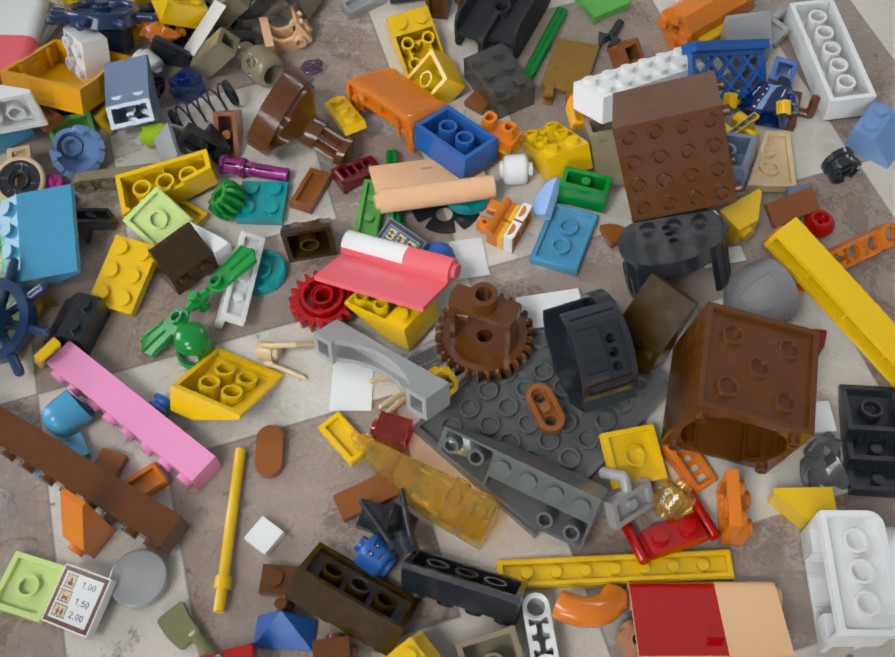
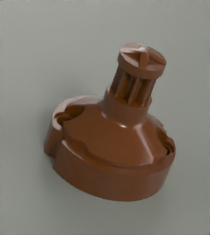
M291 65L280 76L262 103L249 129L246 144L268 157L272 153L274 154L294 144L301 143L307 148L315 149L333 160V164L339 166L351 155L355 139L350 135L345 136L328 125L329 122L316 114L315 90L312 85L314 78Z

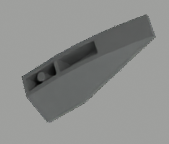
M447 424L444 426L436 449L439 454L528 525L579 550H582L609 491V488L539 456Z

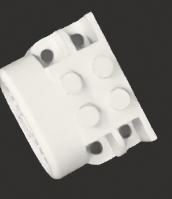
M819 510L800 533L819 653H825L832 647H848L850 650H858L861 647H877L889 640H895V527L885 526L883 519L873 511Z

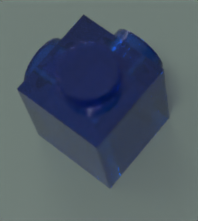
M189 65L167 79L171 87L169 92L176 101L180 100L185 105L186 100L193 102L196 100L197 94L203 95L207 91L202 76Z

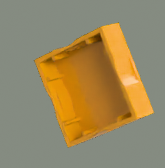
M53 39L36 49L29 56L19 59L0 71L2 85L31 90L39 105L85 115L105 100L104 70L90 80L82 81L66 65L65 58L68 56L62 40ZM109 51L110 62L131 58L130 55Z

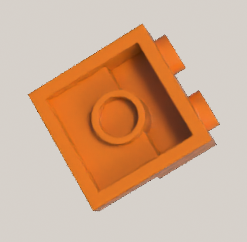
M726 469L716 488L718 531L721 534L719 545L743 546L748 537L752 535L753 530L752 520L747 519V509L750 507V493L745 491V481L739 479V469Z

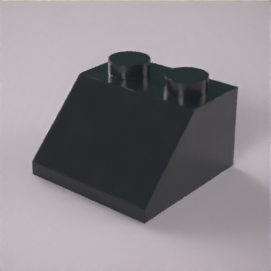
M78 292L64 301L50 328L52 334L50 337L45 338L43 343L47 344L55 337L61 343L62 348L70 340L83 352L90 355L111 315V311L101 297Z

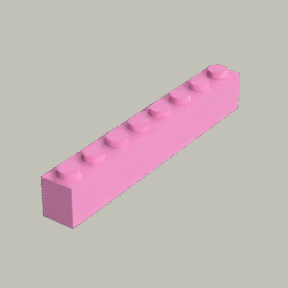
M70 340L46 362L53 370L50 375L58 383L62 384L65 381L69 385L67 389L74 396L79 398L82 395L86 398L84 403L95 413L98 410L103 412L102 418L112 427L116 424L122 428L120 432L129 441L132 442L136 439L141 443L138 447L149 457L153 454L159 458L157 463L167 472L173 469L178 474L176 478L185 487L189 488L192 485L200 491L222 467L215 455Z

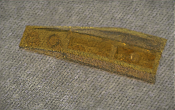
M356 431L351 433L353 446L361 454L368 466L399 497V489L403 488L407 503L411 508L435 525L476 549L481 550L497 523L500 504L497 503L495 497L487 492L479 493L472 489L471 484L460 477L455 479L448 474L375 441L373 437L366 433L360 434Z

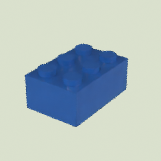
M450 105L444 106L415 124L414 147L459 179L473 176L496 160L498 138Z

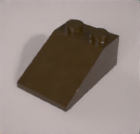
M656 272L651 273L623 313L633 341L637 365L648 374L665 362L698 305L697 301Z

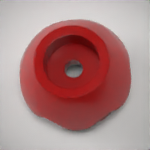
M815 210L807 214L803 219L804 225L815 238H825L834 231V218L824 210Z

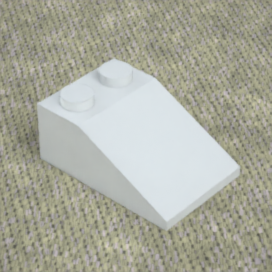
M0 85V134L49 125L31 90Z

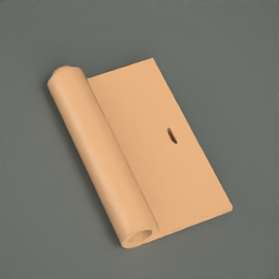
M433 159L369 166V173L375 191L374 206L376 210L380 209L381 214L494 199L496 196L494 178L492 175H485L484 169L469 178L459 179Z

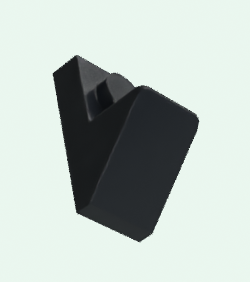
M188 122L177 137V144L193 152L207 149L212 161L216 164L219 163L221 155H226L230 150L228 143L211 123L203 130Z
M76 208L78 233L87 244H90L94 230H116L118 220L109 208Z
M365 499L391 538L394 537L392 533L394 530L404 527L402 510L399 504L394 503L391 508ZM362 507L355 528L381 535ZM409 512L414 531L418 518Z

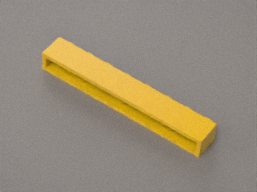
M795 217L776 231L764 243V246L885 379L895 387V323L827 251L824 245Z

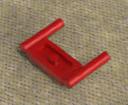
M693 488L686 489L683 495L694 512L643 529L640 535H637L631 522L621 528L640 565H646L651 560L659 559L707 542L708 540L714 541L721 536Z

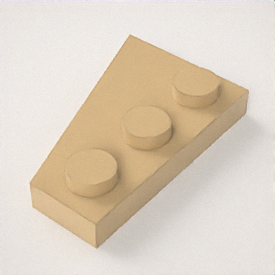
M766 130L746 191L760 189L761 192H785L788 186L797 185L790 131Z

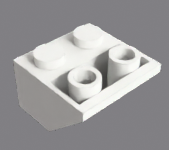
M72 27L63 28L64 36L62 37V43L67 50L68 57L65 58L68 69L75 73L82 81L90 80L102 72L104 64L110 63L107 38L97 30H84L80 32Z

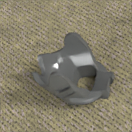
M826 432L823 436L815 438L803 450L804 457L800 461V479L804 487L835 486L845 490L850 485L849 475L840 459V447L843 445V442L838 438H834L835 436L831 432ZM824 445L831 450L827 456H824Z

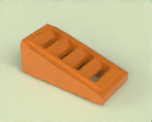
M665 445L660 449L664 459L689 488L694 489L696 494L718 480L701 454L688 450L677 454L675 451L668 449L669 445ZM688 455L691 460L684 464L681 459ZM696 464L698 469L690 474L688 468ZM704 473L706 478L696 483L694 478Z

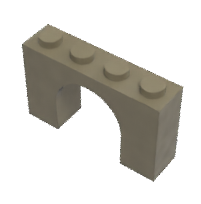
M217 0L224 4L226 8L195 56L192 57L190 69L208 80L236 55L240 38L229 32L228 29L249 8L251 0Z

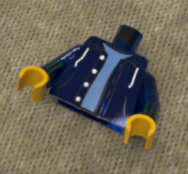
M784 76L779 77L776 83L760 82L753 91L745 96H738L737 93L727 92L724 93L723 105L729 103L731 108H739L748 116L753 112L760 115L759 119L755 121V125L785 129L790 115L797 114L800 110L798 97L793 93L791 81Z

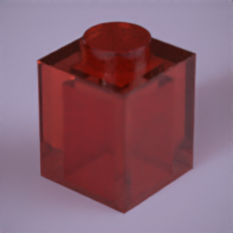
M381 411L379 418L373 420L370 428L374 445L405 454L413 435L412 419Z

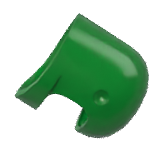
M187 322L181 325L174 334L176 356L181 366L186 369L194 367L215 349L208 328L201 323ZM181 354L197 356L198 362H186L181 358Z

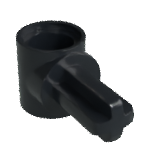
M236 19L230 26L231 30L229 32L240 38L239 43L248 41L255 45L252 28H247L241 21Z

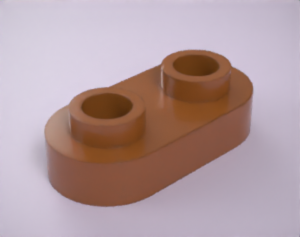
M543 383L531 385L526 392V404L537 427L546 435L559 434L564 428L565 415L552 389ZM542 398L544 401L538 403L535 401V399ZM548 420H552V421H554L556 424L553 425V426H550V425L546 424V422H547Z

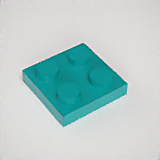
M242 181V187L246 190L247 200L244 202L245 207H242L240 214H236V223L283 225L290 190L289 183Z

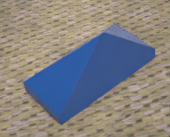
M284 611L258 616L254 643L257 642L258 648L313 651L312 640L315 639L317 621Z

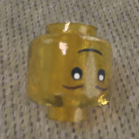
M680 478L676 482L671 479L663 481L652 497L655 505L654 511L667 521L682 519L696 503V498L691 493L693 487Z

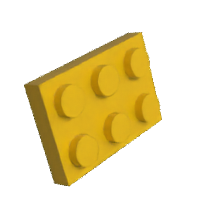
M116 234L90 295L101 297L109 310L136 317L156 268L148 252L155 245Z

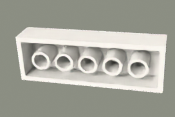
M834 0L790 3L783 24L790 28L791 32L788 36L812 95H818L821 98L817 108L822 120L863 116L877 95Z
M675 47L672 51L657 53L656 56L650 58H641L638 62L632 64H622L619 68L613 70H604L602 73L594 76H585L582 80L574 82L573 109L601 124L611 122L613 93L689 76L687 55H682L681 47ZM696 58V67L701 72L705 64L700 58Z

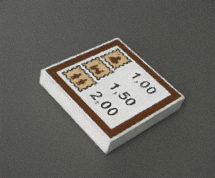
M66 563L41 620L85 638L93 639L117 581Z

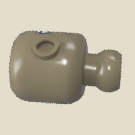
M248 41L239 43L236 56L241 60L243 73L251 79L253 84L256 83L262 87L273 86L284 72V65L280 57L264 45H253Z

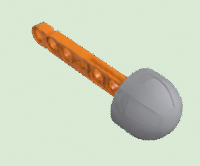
M895 223L880 224L871 228V231H865L827 249V251L833 257H839L840 260L837 261L844 269H847L880 253L884 249L894 246ZM887 228H889L891 231V238L889 241L886 238ZM869 237L873 240V247L871 249L867 245ZM851 245L855 249V255L853 258H851L849 255V248ZM760 258L739 268L730 276L728 284L724 287L723 305L787 322L797 314L799 295L806 291L799 283L795 284L792 275L779 262L770 258Z

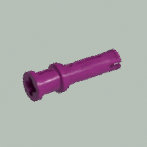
M222 154L218 163V171L221 175L228 173L237 175L239 178L253 176L289 182L291 171L289 168L253 163L244 157L236 159Z

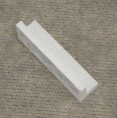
M245 231L241 232L233 253L240 245L253 248L257 263L223 290L214 328L221 330L225 321L239 326L244 325L266 238Z

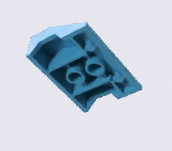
M68 184L19 193L0 202L2 278L4 277L8 260L12 257L17 258L19 261L14 281L20 283L29 291L31 287L41 282L60 283L81 273L74 185Z

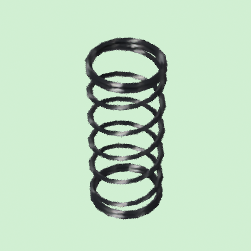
M224 79L221 83H217V93L212 89H207V99L197 94V106L192 101L186 100L187 112L182 107L176 105L175 112L170 109L167 111V114L173 124L183 126L177 112V108H179L196 125L188 109L187 103L190 102L207 123L208 121L200 108L198 96L203 98L214 112L215 109L211 104L208 94L210 90L218 97L225 110H228L221 98L219 85H222L226 96L234 106H238L240 101L232 85Z

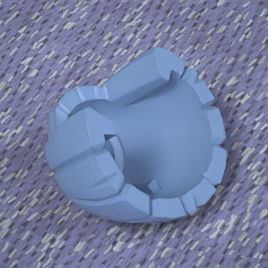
M73 125L71 128L59 130L54 135L53 147L49 149L50 158L60 173L73 178L74 174L78 172L97 170L100 167V163L105 158V144L101 136L93 128L85 125Z

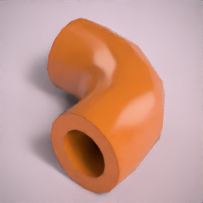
M614 584L604 586L598 595L592 597L580 596L563 589L554 606L552 618L578 628H598L615 622L627 608L629 597L623 588Z

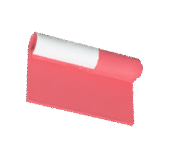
M348 230L342 238L341 254L318 272L314 279L322 283L424 312L454 279H458L461 273V265L457 258Z

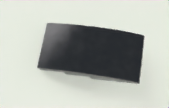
M839 384L840 437L843 442L841 446L843 464L850 479V485L847 488L848 495L895 498V387Z

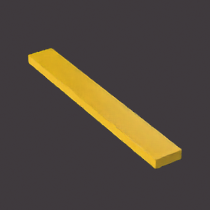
M730 549L680 551L651 560L646 565H640L635 554L497 560V573L528 582L527 590L604 587L608 584L627 586L628 582H722L735 579Z

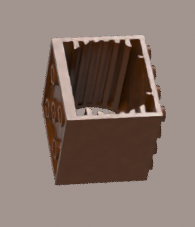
M714 70L613 93L612 131L633 222L737 202L736 193L742 192L741 181L734 183L731 164H736L735 153H729L724 116L731 115L729 103L726 105L721 103L719 91L725 90L723 79L716 80Z
M708 301L673 346L661 443L669 445L668 449L672 451L684 449L755 468V472L758 474H767L768 471L799 449L800 446L810 440L815 434L820 331Z

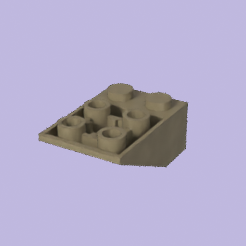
M584 118L581 137L589 142L593 172L613 177L611 189L625 186L612 131V121L601 124L591 118Z

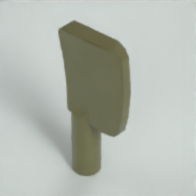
M180 601L159 617V627L165 636L180 650H184L194 643L203 656L216 652L202 634V630L192 618L184 602Z

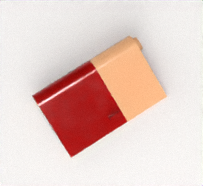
M774 582L627 583V594L629 597L627 607L628 612L632 613L638 657H795L782 610V591L780 588H776Z

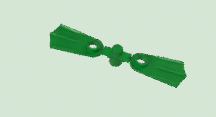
M240 245L222 264V267L209 278L208 288L203 287L199 292L195 290L190 291L187 295L189 301L184 305L185 309L174 310L165 320L159 322L140 338L141 352L155 358L174 338L176 330L188 322L191 311H196L197 309L201 313L208 311L211 307V303L208 301L211 292H221L257 263L255 250Z

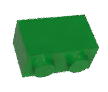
M566 166L559 183L558 202L604 213L610 197L613 177Z

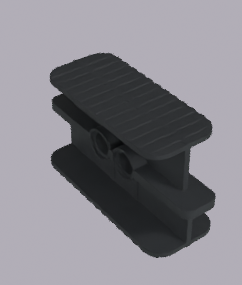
M464 0L455 15L456 45H461L465 38L478 41V53L485 54L493 41L513 47V57L517 59L522 54L551 0Z

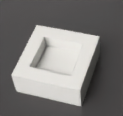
M262 516L244 539L264 556L268 557L286 535L284 531Z

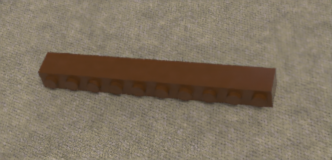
M0 406V454L11 462L15 459L19 460V466L30 474H33L35 471L41 474L38 477L40 480L51 487L54 484L59 485L60 492L65 488L87 502L94 510L100 511L102 513L100 516L112 526L119 523L123 526L121 530L131 538L136 539L137 536L145 540L143 544L153 552L157 553L159 550H162L168 555L172 552L190 527L181 515Z

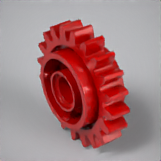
M317 270L313 271V275L315 276L318 273ZM304 274L305 282L297 280L298 288H291L293 296L288 298L290 302L289 308L295 322H300L303 329L309 325L310 331L313 333L317 327L321 329L336 319L341 322L343 320L352 321L350 313L354 312L344 302L354 293L353 291L316 281L314 276L310 277L307 274Z

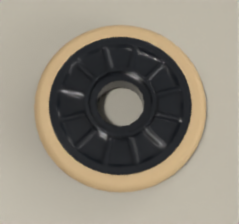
M18 156L10 158L0 165V198L3 201L15 194L45 189L46 175L44 169L34 159ZM21 175L25 176L26 181L24 185L20 187L15 186V179Z

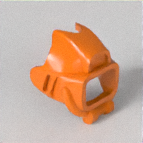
M158 17L155 22H140L138 24L139 27H142L139 35L151 41L155 35L170 42L181 36H186L185 27L175 26V30L170 29L167 26L172 25L160 23Z

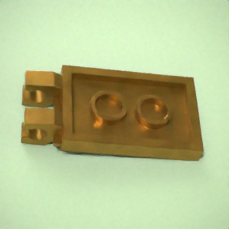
M557 38L541 81V89L544 90L543 104L552 105L556 92L566 94L565 100L567 102L569 96L573 93L574 82L592 74L599 53V45Z

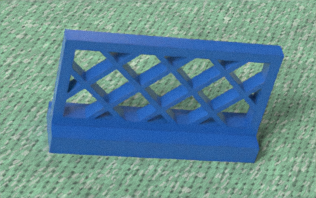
M770 39L695 41L681 46L682 55H687L689 76L707 72L709 69L710 71H715L716 80L723 79L725 90L720 94L721 99L724 98V93L727 92L737 93L738 98L759 97L762 93L766 94L767 90L765 88L767 87L762 84L767 85L765 49L770 48ZM753 55H757L756 68L749 62ZM735 56L741 62L738 69L731 63ZM717 57L723 63L720 70L713 65ZM696 58H700L705 64L701 72L696 67ZM727 68L733 74L730 81L723 76ZM744 68L751 73L748 80L741 75ZM754 79L758 81L760 87L759 91L756 92L751 86ZM736 80L743 85L739 93L733 87Z

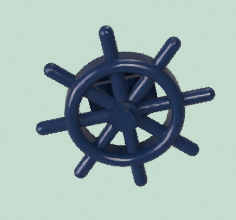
M82 0L71 3L66 7H52L50 13L54 16H49L47 23L49 25L67 24L80 32L84 30H97L107 38L109 51L125 53L134 47L132 26L140 22H155L157 16L154 14L153 4L139 6L130 0Z
M12 257L8 260L4 277H0V344L2 346L0 349V364L9 362L14 375L21 377L24 375L25 370L18 356L27 349L34 335L48 338L52 334L51 329L37 325L38 312L35 299L49 289V285L46 282H41L29 291L20 283L15 282L14 278L19 261L17 258ZM11 293L16 299V301L7 306L9 295ZM17 312H19V321L12 318ZM9 330L16 331L12 339L8 335Z

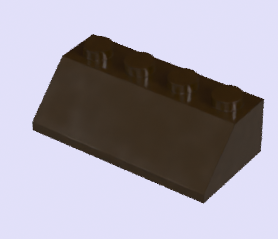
M321 542L317 544L297 568L284 596L298 607L308 610L324 622L334 625L350 637L360 640L372 647L376 652L386 656L396 647L421 600L411 596L408 591L401 589V587L380 575L377 577L371 576L357 566L353 560Z

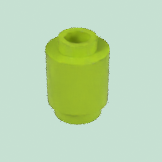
M161 121L141 126L142 131H138L142 145L146 144L148 148L155 147L154 139L166 123Z

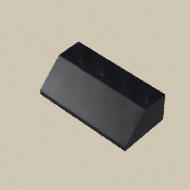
M421 549L412 552L402 562L401 589L409 591L411 596L420 599L426 597L435 599L439 605L448 608L457 606L465 609V612L472 616L480 617L485 615L494 618V622L504 626L516 625L518 622L528 582Z

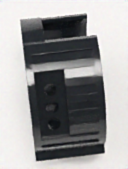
M703 208L635 222L632 221V224H629L622 231L618 239L619 253L624 259L623 271L627 289L631 297L634 299L653 272H656L663 278L674 277L694 272L712 263L716 291L723 290L731 276V265L728 246L725 243V225L721 217Z
M597 289L582 294L578 300L543 310V323L549 352L559 381L565 393H567L569 404L587 413L638 397L636 391L638 366L633 341L617 302L607 291Z

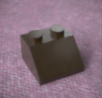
M331 217L282 225L280 235L290 263L337 255Z
M187 222L148 250L162 278L178 295L191 289L194 284L205 276L210 275L218 267L213 253L190 222Z

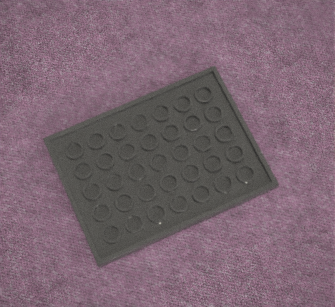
M544 327L535 328L534 347H531L532 355L527 356L526 365L520 363L519 372L511 369L510 378L501 373L500 382L494 376H491V381L488 384L484 376L481 377L479 383H476L475 375H472L468 381L464 377L458 384V391L450 396V405L428 421L421 418L412 429L416 435L435 451L444 426L447 424L511 445L560 465L587 479H591L605 464L598 435L640 426L666 399L669 376L658 367L648 374L638 366V384L636 387L638 397L584 413L569 404L567 393H565L551 359ZM543 383L548 385L552 389L565 415L564 428L557 435L550 436L542 433L526 404L527 389L533 384ZM542 398L535 399V401L538 403L544 401ZM548 420V421L546 422V424H548V425H550V426H553V425L556 424V423H555L554 421H552V420ZM444 458L534 539L541 533L540 530L528 525Z

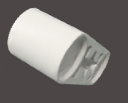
M530 593L524 598L522 603V620L528 656L559 657L549 601L541 593ZM532 604H538L543 608L544 612L539 616H533L527 611V608ZM541 626L542 638L546 640L545 654L540 655L539 642L536 641V627Z

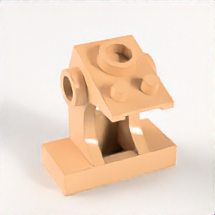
M291 7L292 19L284 27L272 26L269 24L267 16L259 18L265 46L276 55L303 48L313 41L310 33L312 27L307 19L303 20L300 10L297 12Z

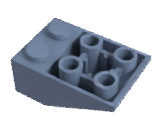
M147 54L104 64L105 104L111 130L125 131L139 128L143 125L164 122Z

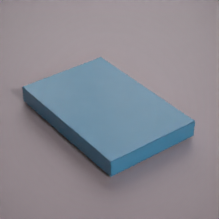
M555 203L551 219L545 220L530 255L529 263L576 277L599 215Z

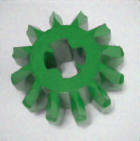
M229 179L221 181L218 187H215L214 192L211 193V198L208 200V210L221 220H233L236 214H240L242 207H245L244 202L247 200L246 190L235 181Z

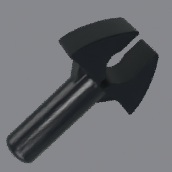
M618 19L609 33L606 34L599 31V50L608 41L610 43L607 48L621 42V39L616 38V36L624 26L622 19Z

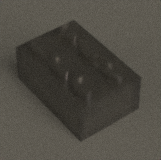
M503 42L463 58L464 78L474 91L477 90L488 105V111L496 113L498 119L535 104V84Z

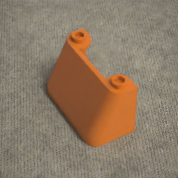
M390 67L354 76L345 83L348 101L358 113L370 109L396 128V135L399 137L403 135L408 143L405 145V148L413 154L419 150L414 147L415 124L448 105L445 101L439 100L401 75L396 69Z

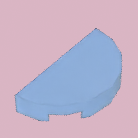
M557 176L549 180L540 189L533 202L534 213L543 220L551 219L561 181Z

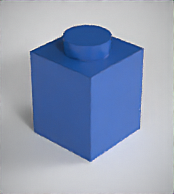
M776 56L768 81L776 83L779 77L784 76L788 78L785 86H791L800 62Z

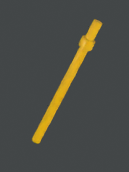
M241 447L235 448L218 575L214 578L213 589L216 590L213 612L218 614L225 613L227 592L231 590L232 584L230 569L246 449Z

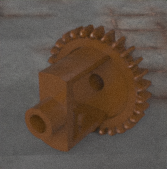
M487 282L477 283L473 287L458 283L449 296L448 308H444V316H439V325L435 327V344H437V353H441V361H447L446 364L450 369L455 367L456 376L465 372L466 381L472 375H475L476 383H479L482 376L485 377L488 384L491 381V376H494L500 382L501 373L510 378L511 369L519 372L520 363L526 365L527 356L532 355L531 347H534L535 329L532 327V319L528 318V311H522L521 303L514 302L512 297L505 299L503 293H500L498 296L496 287Z

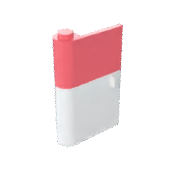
M0 0V71L19 59L29 56L39 48L50 0Z

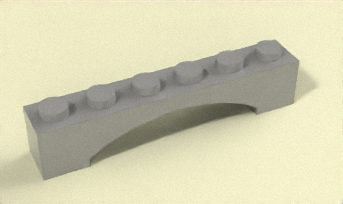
M338 319L313 333L317 355L332 364L336 362L356 364L386 376L405 393L407 409L424 420L428 421L450 405L449 382Z

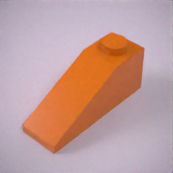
M63 488L60 492L62 536L71 543L68 549L81 558L84 554H87L95 559L116 530L87 502Z

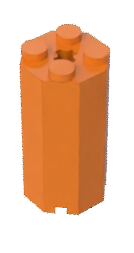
M680 0L662 10L661 16L657 18V23L662 29L666 45L669 49H674L675 47H681L682 45L697 41L702 35L723 24L725 16L750 13L755 7L752 5L756 0Z

